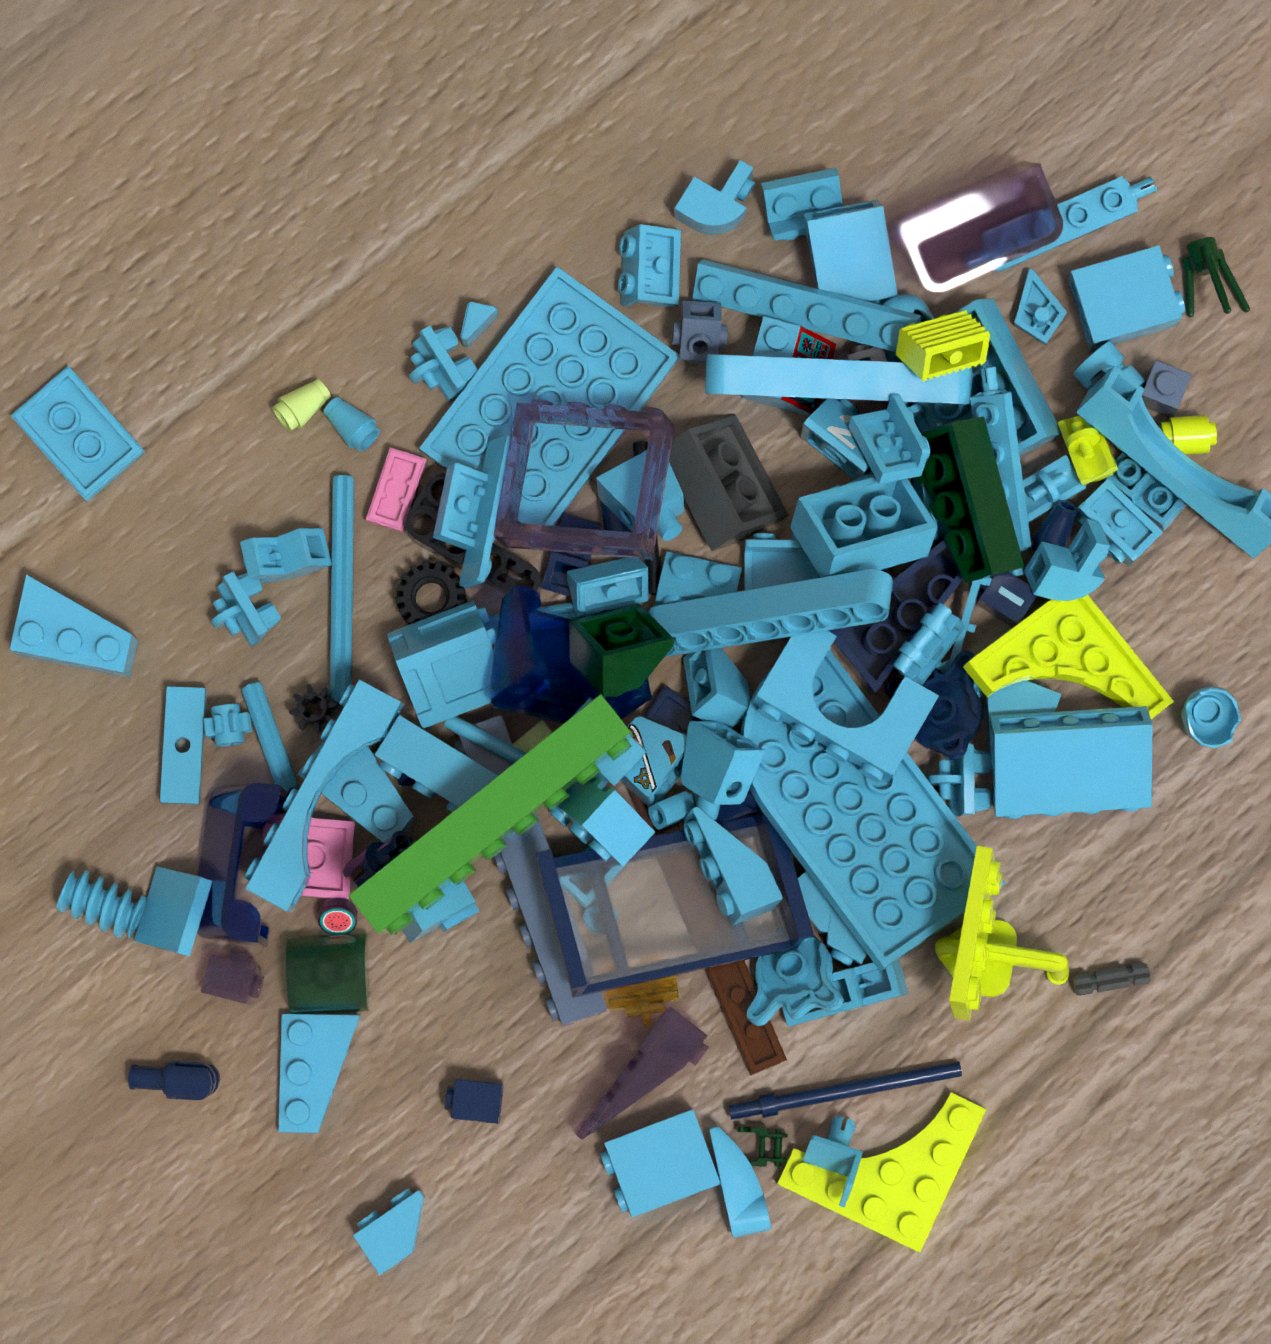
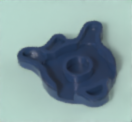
M971 651L960 652L949 670L944 674H940L938 669L935 668L922 685L939 695L917 733L915 740L924 748L941 753L948 760H958L966 754L968 743L978 731L982 721L983 710L980 698L974 689V680L963 668L968 661L976 656ZM893 678L886 683L885 692L890 699L902 678Z

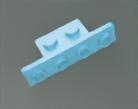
M503 435L488 442L482 472L457 462L447 466L433 538L466 550L459 585L465 588L483 583L491 570L492 563L491 559H489L491 548L499 531L497 519L500 506L506 496L504 484L507 470L513 461V451L511 450L513 437Z

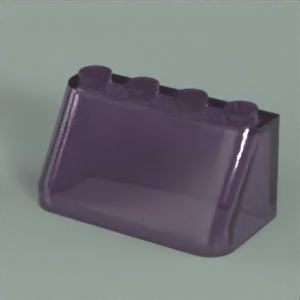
M1021 161L886 222V227L893 244L921 285L928 290L942 292L1056 241L1063 230V219L1041 164Z

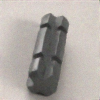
M1146 963L1133 964L1127 969L1126 966L1095 971L1093 975H1090L1088 972L1073 976V987L1078 996L1092 994L1093 990H1097L1098 993L1126 988L1132 983L1134 986L1150 982V971Z

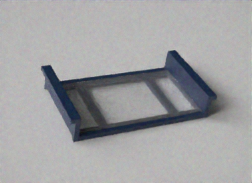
M760 807L754 816L718 824L767 863L783 899L775 909L733 926L729 917L724 916L719 910L716 901V889L712 881H708L704 877L700 867L701 857L696 846L689 844L684 830L650 837L624 866L620 865L612 857L605 862L593 850L553 858L551 849L535 853L536 866L540 873L573 998L797 949L804 939L814 936L789 847Z

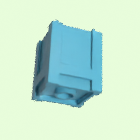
M474 600L387 633L395 661L422 729L510 696L507 685L514 683L509 668L500 669L499 664L506 662L500 647L494 650L492 648V644L499 641L493 627L488 629L484 627L485 623L490 622L485 607L477 609Z

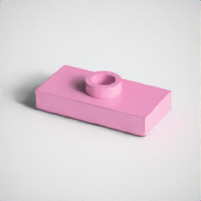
M390 447L366 517L367 522L404 533L406 527L405 520L413 506L427 464L426 458Z

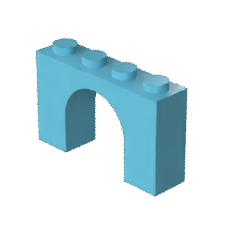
M828 630L791 636L753 701V704L759 707L757 711L773 722H778L780 719L793 727L791 731L799 738L807 742H812L814 739L825 745V751L833 758L842 762H846L849 759L859 765V771L867 778L876 782H880L881 779L888 782L900 765L939 695L905 676L899 683L882 715L877 720L858 728L837 725L820 712L813 696L815 673L837 636Z

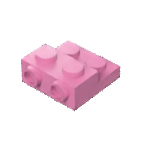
M285 815L271 817V824L266 823L262 832V844L264 847H268L264 844V840L274 823L280 825ZM319 818L311 819L308 833V863L311 878L301 895L302 898L349 900L351 874L346 878L342 871L344 866L352 860L355 822Z

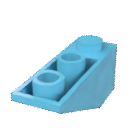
M692 808L684 819V833L689 844L695 845L701 857L700 867L704 877L708 881H712L716 889V901L721 913L729 917L733 926L775 909L783 897L767 863L700 808Z

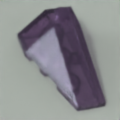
M669 1006L639 1047L637 1054L620 1073L612 1088L605 1094L576 1136L584 1140L680 1072L688 1062L696 1066L709 1048L703 1043L708 1035Z

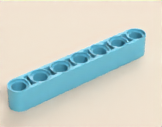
M707 354L705 393L889 401L892 395L900 394L903 402L970 404L972 367L970 369L966 367L963 371L960 369L957 373L955 371L951 374L947 372L945 376L940 375L938 378L934 376L931 380L928 378L924 382L904 362Z
M869 569L651 607L647 612L674 638V646L665 656L668 657L883 621L889 615L893 579L882 570Z

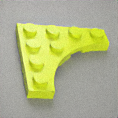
M1089 595L1070 601L1051 599L963 666L986 697L1018 682L1033 679H1057L1091 688L1107 696L1122 708L1147 706L1151 719L1174 702Z
M950 1092L935 1117L912 1139L885 1153L861 1158L845 1208L839 1206L847 1176L804 1162L805 1152L793 1148L777 1184L920 1253L987 1109Z

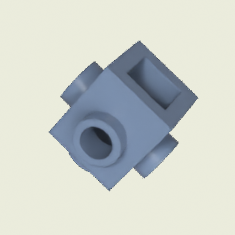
M682 301L681 322H673L672 344L679 345L680 360L703 364L706 363L707 354L718 355L719 347L726 348L728 325L721 324V303Z

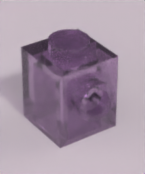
M230 951L229 958L211 954L201 992L251 1005L252 998L259 999L264 976L259 975L261 967L251 964L253 959L251 956Z

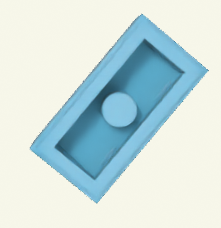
M637 556L567 571V581L577 617L648 601V567Z

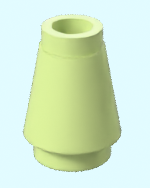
M316 379L312 383L310 382L277 398L278 403L272 407V410L283 427L291 432L295 428L301 429L331 395L326 386L319 379Z

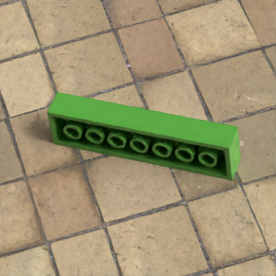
M600 694L348 896L378 934H386L388 932L391 935L398 934L414 921L410 914L421 907L423 910H428L445 896L442 889L450 882H453L454 885H459L476 871L473 864L480 858L484 857L490 860L505 849L507 844L504 842V839L515 831L517 834L522 835L538 822L535 815L544 807L552 811L569 797L566 790L578 781L583 786L601 771L597 765L609 756L615 761L632 747L628 740L633 737V734Z

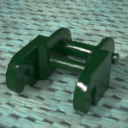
M737 1127V1132L758 1133L759 1157L757 1161H749L751 1166L767 1167V1161H774V1166L780 1167V1162H787L786 1158H782V1138H787L788 1134H781V1129H775V1134H768V1128ZM765 1137L774 1138L773 1157H765Z

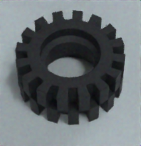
M424 561L422 565L416 566L415 564L411 566V570L407 574L403 573L400 584L397 583V597L395 598L399 612L408 625L466 603L465 588L459 585L460 577L455 573L454 569L450 566H444L441 562L430 563L429 561ZM428 583L438 584L446 592L445 604L435 612L422 610L416 602L418 590Z

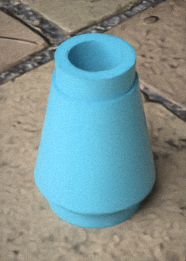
M340 397L332 399L324 409V415L328 417L350 449L356 448L359 452L368 449L380 434V429L376 426L375 419L343 401Z

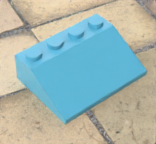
M976 299L954 312L958 313L967 310L968 315L971 314L972 319L975 318L976 322H980L981 327H985V330L990 333L986 362L983 365L979 363L976 367L972 366L971 397L979 392H983L980 369L996 366L999 390L1010 391L1012 394L1020 457L1061 436L1062 433L995 300ZM888 351L885 353L887 362H903L896 356V352ZM971 401L970 404L910 402L912 406L915 404L922 405L926 412L915 418L922 433L951 422L973 418Z

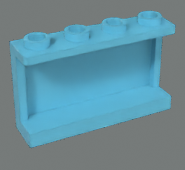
M1147 706L990 716V731L993 739L994 791L992 792V804L995 816L1017 819L1024 815L1043 814L1045 816H1058L1068 812L1096 814L1102 810L1117 809L1133 812L1140 808L1152 807L1153 724Z

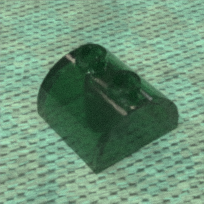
M367 933L288 936L286 981L290 1014L370 1012Z

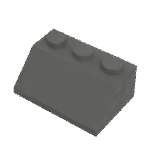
M736 415L689 428L662 447L681 487L684 501L689 507L711 551L735 544L789 516Z

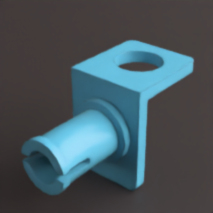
M836 1116L831 1120L827 1139L816 1135L811 1136L803 1161L847 1176L839 1206L845 1208L863 1151L849 1147L852 1135L856 1129L855 1123L848 1118L845 1129L841 1130L844 1116Z

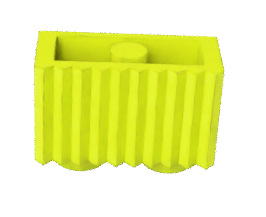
M967 310L950 315L944 314L936 319L918 324L911 323L899 330L896 356L925 382L928 378L931 380L934 376L936 378L940 375L945 376L947 372L949 374L953 371L957 373L960 369L963 371L966 367L970 369L972 366L976 367L979 363L983 365L986 362L990 333L985 330V327H981L980 322L977 323L975 318L972 319L971 314L968 315Z

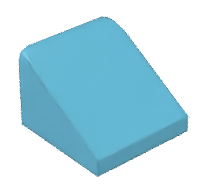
M475 302L467 303L460 334L461 343L464 347H470L497 319L499 315L497 307Z

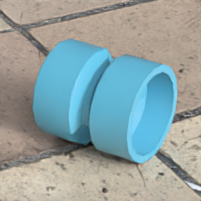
M1108 341L1096 350L1073 373L1074 377L1086 390L1093 387L1115 365L1140 386L1146 382L1133 365L1125 366L1123 364L1124 355L1111 341Z

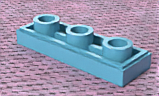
M171 686L166 688L160 803L200 805L206 688ZM182 740H189V750L184 753L179 752L178 744Z

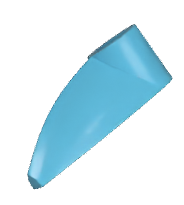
M719 1126L709 1128L732 1237L737 1238L772 1230L763 1191L748 1159L737 1144Z

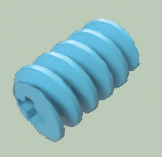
M73 870L61 891L57 902V910L64 913L71 907V917L79 919L85 913L86 924L92 926L100 919V930L106 932L114 925L113 933L115 937L121 938L128 932V939H130L143 915L146 896L142 895L135 903H132V890L128 889L119 897L117 896V883L114 882L107 890H104V877L99 876L93 884H90V871L85 870L77 878Z

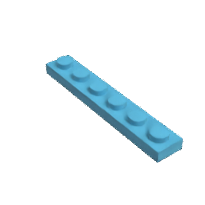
M704 259L698 263L693 300L721 303V307L762 318L765 316L802 326L808 330L896 352L899 330L911 323L918 324L921 320V315Z

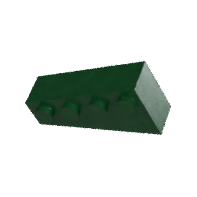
M984 416L951 422L921 433L929 442L930 456L926 460L922 475L916 477L919 485L925 484L933 500L929 507L935 519L942 521L948 532L945 540L965 583L999 576L1024 568Z

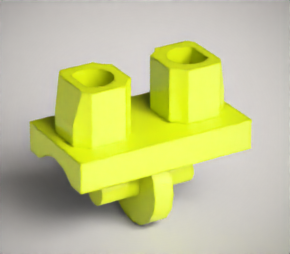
M1080 415L1057 422L1082 485L1092 481L1098 482L1113 475L1114 471L1118 470L1107 438L1096 428L1090 426Z

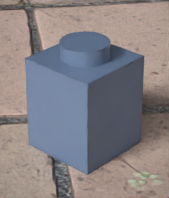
M1155 360L1143 385L1145 390L1141 397L1146 408L1162 415L1173 417L1180 406L1192 374Z

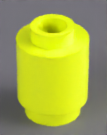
M1207 415L1169 417L1168 421L1159 423V428L1165 436L1185 455L1209 453L1210 445H1216L1217 443L1215 422H1209Z

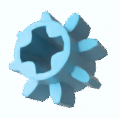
M225 704L211 707L212 717L203 718L205 737L207 739L215 738L216 747L245 743L244 733L252 732L250 714L248 712L241 713L240 704Z

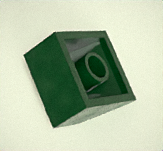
M640 604L569 621L570 662L603 697H616L624 692L640 688L674 646V638Z

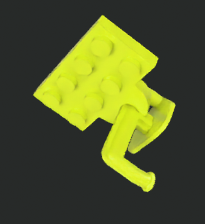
M976 847L962 927L950 936L940 937L934 945L937 957L953 978L949 1002L954 1019L970 1021L972 1010H979L982 996L996 997L1003 994L1010 985L1013 966L1045 970L1048 980L1055 985L1064 984L1069 978L1068 959L1065 955L1018 947L1014 928L1005 921L995 920L996 910H993L994 900H992V895L999 896L1002 872H1000V862L995 861L993 848Z

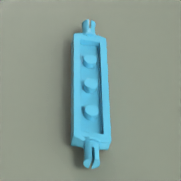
M1121 176L982 238V251L963 258V264L965 266L978 260V262L966 267L969 274L986 265H989L996 273H1000L1138 211L1137 199L1157 192L1156 185L1154 184L1141 190V188L1154 182L1152 177H1148L1130 186L1124 177Z
M996 366L981 368L983 392L970 397L972 417L984 416L1021 552L1031 547V538L1012 394L1010 391L999 390ZM1022 568L1009 572L1014 576L1024 574Z

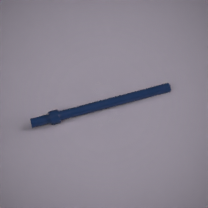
M956 1061L776 1096L774 1092L760 1094L758 1099L728 1104L731 1120L760 1114L762 1118L778 1115V1111L962 1077L960 1062Z

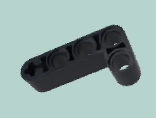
M437 473L429 478L410 509L405 520L406 530L415 544L462 570L466 550L460 554L450 553L447 550L446 542L433 538L440 502L433 498V492L436 487L444 485L446 473ZM429 518L434 521L433 530L426 535H419L414 532L413 527L418 519ZM493 543L490 555L500 558L501 566L497 571L489 573L484 583L516 601L525 603L535 600L540 595L542 589L541 576L538 570L533 565ZM510 564L514 565L511 571L516 577L524 579L526 575H530L532 588L524 587L522 591L518 590L516 580L507 575ZM507 575V577H506V582H505V583L501 582V581L505 578V576Z

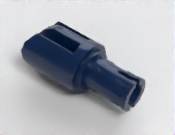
M396 831L386 842L370 844L344 866L342 871L344 876L347 878L363 864L364 868L352 882L356 888L360 887L414 844L412 838L409 837L401 844L399 841L407 833Z
M170 1060L166 1063L165 1067L138 1066L133 1064L130 1067L128 1084L131 1090H162L168 1099L182 1100L205 1099L217 1090L221 1080L219 1071L213 1065L200 1061Z

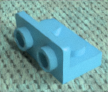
M836 168L761 183L767 224L774 241L794 240L799 236L806 235L803 214L843 206L839 174Z
M639 224L624 231L619 244V253L622 257V273L618 280V291L621 294L622 306L630 307L641 303L673 308L679 305L681 230Z

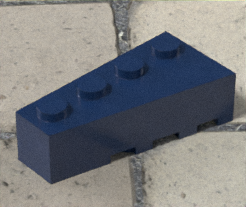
M945 538L930 549L927 557L917 559L893 578L889 615L885 620L828 630L837 636L832 644L833 648L870 695L877 692L895 668L892 665L901 654L899 651L900 647L905 641H911L922 626L920 621L925 614H931L939 602L944 604L963 580Z

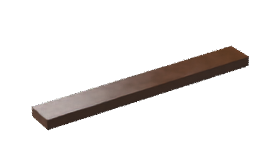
M671 789L663 800L674 796ZM629 790L639 815L655 831L651 837L684 830V820L658 830L650 820L648 814L649 807ZM697 849L661 856L658 857V860L698 953L735 945L730 925L726 916L719 910L715 890L711 881L704 877L700 867V855ZM745 960L706 968L705 970L750 1075L786 1061L787 1058L771 1021L769 1020L765 1025L756 1026L747 1018L746 1013L756 997L757 988Z

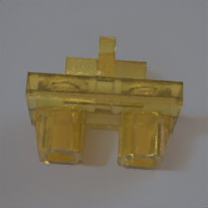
M666 959L650 961L649 963H654V962H658V961H663V960H666ZM611 967L610 972L615 971V967ZM676 975L607 990L610 1010L625 1008L627 1017L642 1015L644 1026L652 1025L650 1014L665 1012L664 1002L679 1000Z

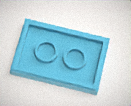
M69 366L11 415L15 422L87 503L145 453L142 447Z

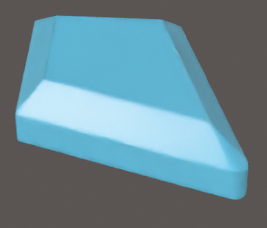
M1029 269L1014 325L1046 345L1067 315V311L1035 271Z

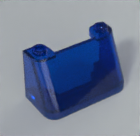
M527 586L514 587L501 600L488 688L491 704L500 709L564 724L590 697L594 700L600 693L570 662L569 621L573 620L538 611L537 609L541 605L540 594ZM605 610V611H602V612H600V613H604V612H608V611H612V610ZM647 678L638 689L624 692L616 697H604V699L620 719H623L652 699L649 680Z
M267 783L223 785L215 789L211 794L208 802L198 876L212 880V885L197 931L200 937L213 941L268 947L270 928L261 925V915L258 909L249 902L235 900L246 827L263 829L267 821L275 814L287 813L283 809V805L289 793L281 785Z

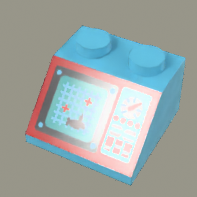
M763 316L753 356L833 359L836 344L802 326ZM743 395V399L810 416L820 406L822 399Z

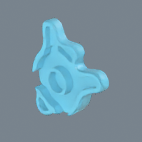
M781 925L779 926L776 935L783 934ZM814 937L804 939L797 949L758 957L755 968L758 990L755 999L746 1013L747 1018L753 1025H765L781 1007H786L788 1015L792 1019L797 1020L815 1007L832 1012L838 1010L843 1005L844 999L841 993L832 984V957L823 942Z

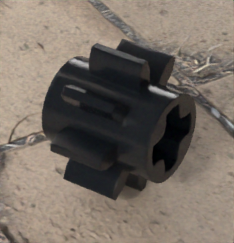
M308 684L307 694L302 697L298 694H293L294 699L298 702V708L290 710L289 714L294 717L301 716L303 718L298 726L300 730H304L310 724L313 725L317 734H320V725L333 719L329 716L330 710L336 709L339 706L337 702H326L325 699L329 695L327 688H324L318 694ZM318 700L321 701L319 706L323 710L320 716L312 714L308 718L309 712L305 708L306 704L310 702L315 705Z

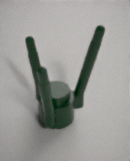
M1207 237L1189 243L1186 246L1188 257L1181 260L1185 271L1187 316H1194V270L1197 271L1198 276L1210 274L1223 311L1229 314L1231 307L1218 273L1220 269L1242 310L1245 313L1249 312L1250 307L1225 260L1223 250L1218 249L1215 238Z

